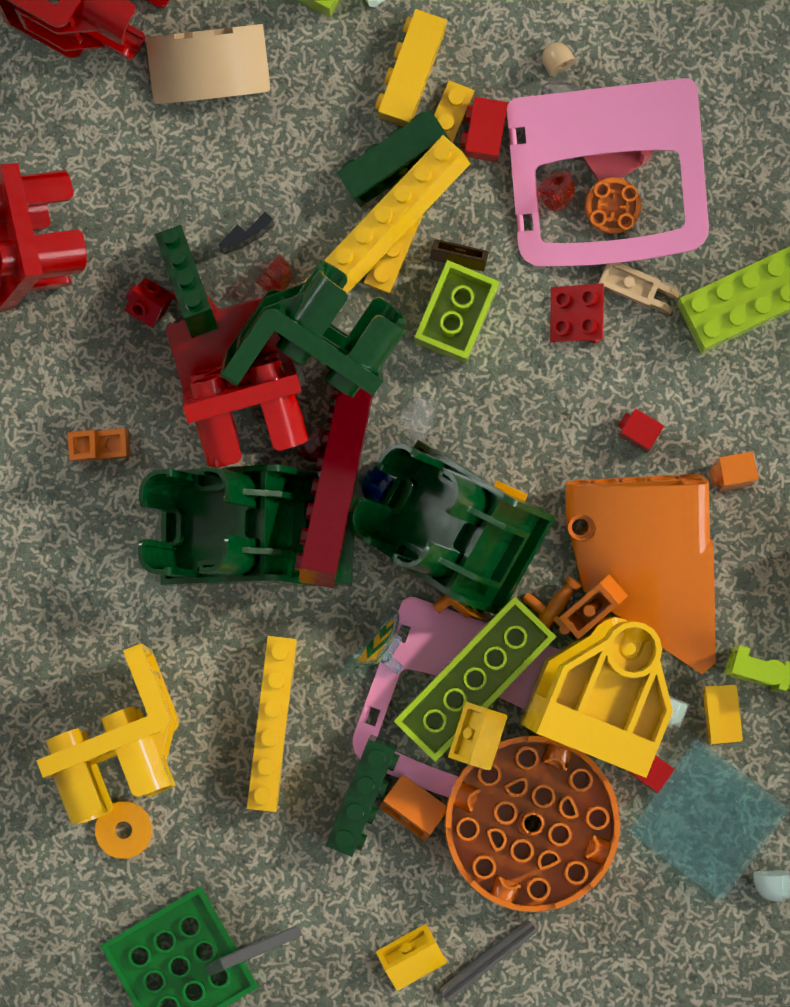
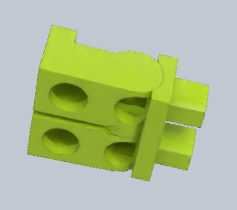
M742 645L731 648L724 672L725 676L759 686H771L770 691L777 693L785 692L787 689L790 690L789 661H764L749 656L751 648Z

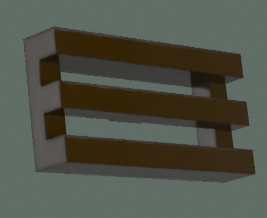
M434 239L429 259L444 263L449 260L463 267L484 272L489 252Z

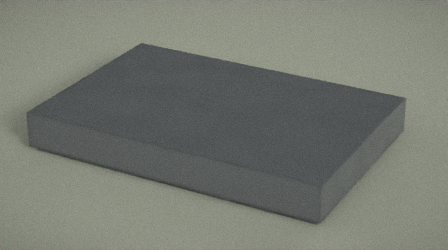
M295 925L221 957L207 965V972L209 976H212L302 936L299 926Z

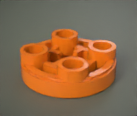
M610 177L602 179L595 183L586 195V216L589 222L602 232L609 234L622 233L632 228L640 216L641 198L638 190L630 182L622 178Z

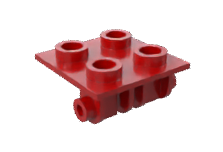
M604 284L551 287L550 342L589 341V343H600V340H603Z

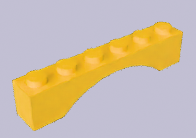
M268 636L247 809L277 812L297 639Z

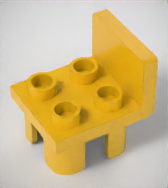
M142 643L123 650V653L148 716L143 717L141 709H135L134 706L119 710L101 718L106 733L90 739L87 730L80 731L79 728L64 732L46 740L51 755L36 760L42 777L54 779L71 825L86 823L112 811L113 803L97 764L112 757L118 756L130 790L136 797L143 795L151 797L176 786L167 763L173 734L179 726V718L153 651Z

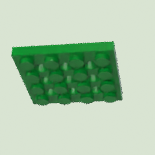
M202 886L100 946L134 1007H161L162 1001L167 998L173 999L177 1003V1007H227L259 988L245 961L225 970L228 979L223 985H216L212 981L211 976H209L206 969L208 964L238 951ZM186 918H194L198 922L199 928L195 934L189 935L184 932L182 924ZM161 933H169L173 937L174 942L170 949L165 950L159 947L157 939ZM202 943H207L213 948V955L208 960H203L197 955V948ZM136 948H144L148 952V960L145 964L134 962L132 953ZM176 958L186 960L188 970L185 974L178 975L173 972L172 962ZM157 973L162 977L163 984L160 989L153 990L148 987L147 977L149 974ZM195 983L201 986L203 993L200 999L191 1000L187 996L186 989L188 985Z

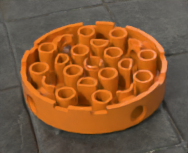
M523 736L499 742L491 770L467 764L452 786L453 789L447 799L444 818L445 837L451 858L460 874L470 886L482 896L500 906L523 912L548 911L567 906L579 900L580 897L594 888L603 878L613 861L620 836L617 799L608 778H606L596 763L581 751L543 736ZM530 815L537 816L540 821L539 828L534 832H529L524 825L525 819Z

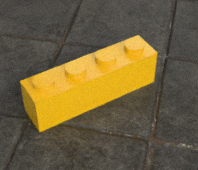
M415 9L413 17H407L403 32L406 33L404 42H398L394 52V58H397L394 68L389 67L384 83L388 84L385 94L380 93L376 101L375 109L378 110L379 119L402 127L412 121L446 31L447 19Z

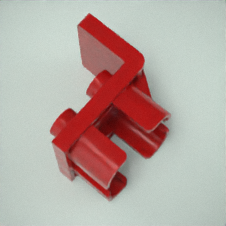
M0 0V13L5 23L67 58H77L87 49L108 48L130 61L138 54L146 40L142 31L129 25L136 11L135 5L129 0H57L59 1L57 5L47 0ZM170 0L145 1L162 9L168 5Z
M18 163L0 165V311L15 308L28 292L70 286L72 284L70 276L65 275L81 273L86 267V244L84 235L80 230L34 235V231L47 229L51 224L48 204L69 201L74 195L72 182L66 170L21 175Z
M263 297L213 310L212 312L219 329L191 338L184 319L173 321L166 325V334L183 389V409L187 423L195 422L208 467H224L238 463L241 460L240 439L232 411L260 403L274 449L278 451L285 450L309 440L296 393L302 392L292 359L276 346L281 338L276 331L273 332L236 387L220 377L226 351Z

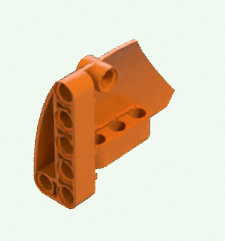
M679 474L565 482V526L571 537L583 591L588 593L610 574L628 595L611 612L627 621L648 625L655 630L660 638L662 648L700 674H704L716 663L714 548L712 539H710L709 481L704 475ZM577 519L586 520V525L581 530L572 529V524Z

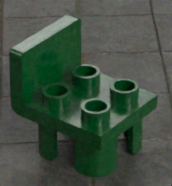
M320 260L306 282L283 291L271 289L263 296L226 351L220 377L236 387L273 332L276 331L281 337L276 346L288 357L305 365L309 358L313 356L326 364L325 366L329 369V372L325 378L335 388L351 397H354L358 390L362 388L373 396L383 383V364L408 330L404 326L406 317L383 298L375 297L351 332L346 334L331 323L347 301L348 295L343 290L347 283V275L330 263Z
M417 440L413 448L405 444H394L388 447L380 456L376 467L380 471L396 477V480L382 504L364 497H359L355 501L349 515V525L352 533L363 542L374 546L392 558L391 560L399 566L407 568L450 598L462 604L497 614L512 597L553 524L555 517L536 505L507 494L420 440Z
M274 464L219 468L200 467V469L186 470L161 469L150 472L141 482L139 504L142 508L161 511V541L141 539L139 541L138 558L140 564L147 572L161 575L160 585L167 586L263 582L299 587L317 586L299 582L300 571L295 570L297 553H303L305 545H300L303 527L309 528L310 520H306L308 503H314L315 496L311 495L314 478L319 479L318 473Z

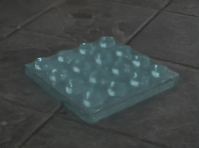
M696 739L676 765L675 771L660 792L653 796L628 832L718 901L722 902L790 809Z

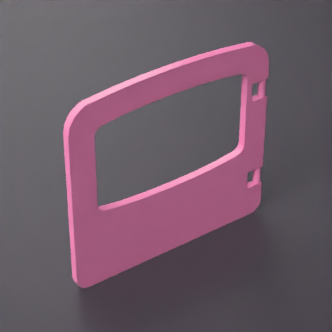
M683 78L515 98L509 102L507 118L510 135L517 239L520 254L525 261L535 266L613 264L694 251L704 244L708 237L709 219L698 88L693 80ZM517 128H525V144H517ZM676 151L679 154L685 224L682 228L648 236L598 242L548 243L541 239L536 186V170L539 166L579 157L620 152ZM532 214L533 230L524 231L523 215Z
M408 597L403 600L354 732L352 744L354 752L359 759H361L370 735L378 737L401 672L411 670L437 676L487 623L471 617L465 618L462 614L449 609L438 613L434 609L433 603L416 597ZM401 625L410 627L405 643L396 640ZM548 645L498 698L525 709L544 660L560 651V649ZM371 708L380 711L375 726L366 724ZM395 751V754L400 755L394 771L388 770L387 774L398 779L401 775H405L425 790L447 798L450 796L453 789L452 786L458 776L433 768Z

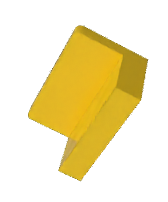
M716 685L703 687L708 745L741 742L743 737L737 686Z
M465 701L448 758L491 770L507 715Z
M427 924L375 951L396 990L406 987L447 963Z

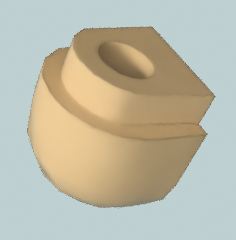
M554 42L548 45L542 55L543 64L550 76H554L575 64L572 52L568 46L561 42Z

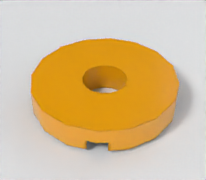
M116 802L112 804V811L99 817L96 821L95 836L98 845L106 854L119 859H129L141 854L148 847L152 838L153 829L149 814L141 806L132 802ZM120 822H127L131 825L132 833L128 838L122 839L116 834V827Z

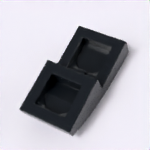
M264 212L247 231H244L237 224L218 244L220 250L226 254L253 243L275 225L273 218Z

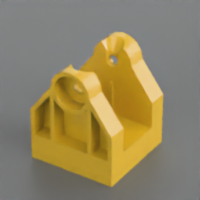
M608 617L600 620L586 635L544 660L519 724L541 736L647 778L673 713L660 662L662 654L661 641L655 630L644 623L627 621L617 617Z

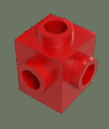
M145 277L138 285L133 284L128 290L125 297L128 303L124 311L135 319L154 328L165 316L174 294Z

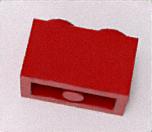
M475 97L474 104H468L465 121L470 122L469 132L463 131L460 148L465 149L466 157L498 163L508 102Z

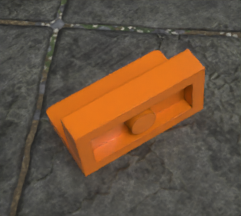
M401 775L378 807L424 842L446 812L445 804L405 775Z

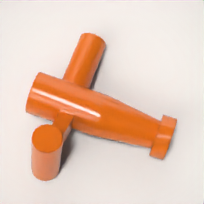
M567 576L565 579L566 584L554 595L547 606L530 593L523 597L522 602L539 614L538 619L549 630L556 622L560 626L559 631L561 634H573L559 618L574 591L579 590L581 587L573 578Z

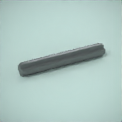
M529 920L523 922L440 988L442 996L447 1001L456 997L536 934L537 930Z

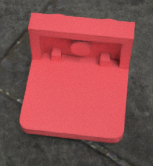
M654 151L609 153L582 158L597 180L600 181L610 177L624 178L649 162Z

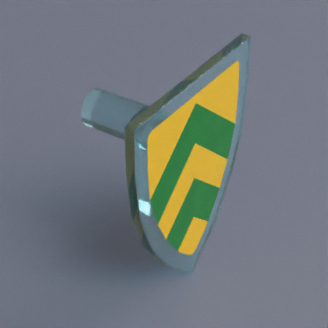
M399 613L391 617L378 630L359 654L351 667L352 669L381 662L395 674L402 670L403 665L392 657L402 641V638L396 634L399 625Z

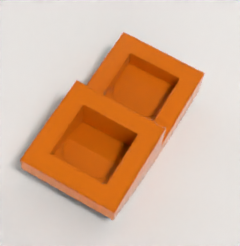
M129 429L68 432L69 461L129 458Z

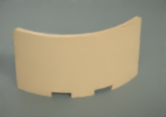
M263 24L145 37L153 101L155 104L213 99L270 91Z

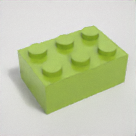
M447 260L414 337V344L466 365L498 291L500 281Z

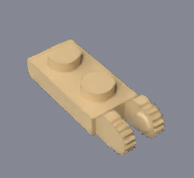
M622 263L606 264L598 283H603L604 289L669 315L672 313L673 308L667 303L654 299L656 291L674 299H678L680 294L678 290L661 283V280Z

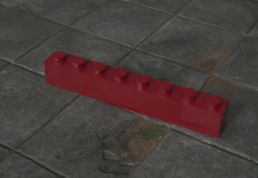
M335 387L333 388L332 399L336 400L335 407H329L327 423H331L330 430H324L322 447H326L325 454H319L316 471H321L320 478H314L311 495L315 496L314 503H308L306 520H310L309 528L303 527L300 545H305L303 553H297L295 570L300 571L299 582L334 588L373 396L362 388L358 390L354 397L344 394Z

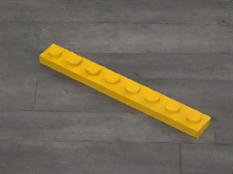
M449 80L434 116L451 142L454 143L467 112L468 104L470 105L475 90ZM423 215L369 270L364 285L390 295Z

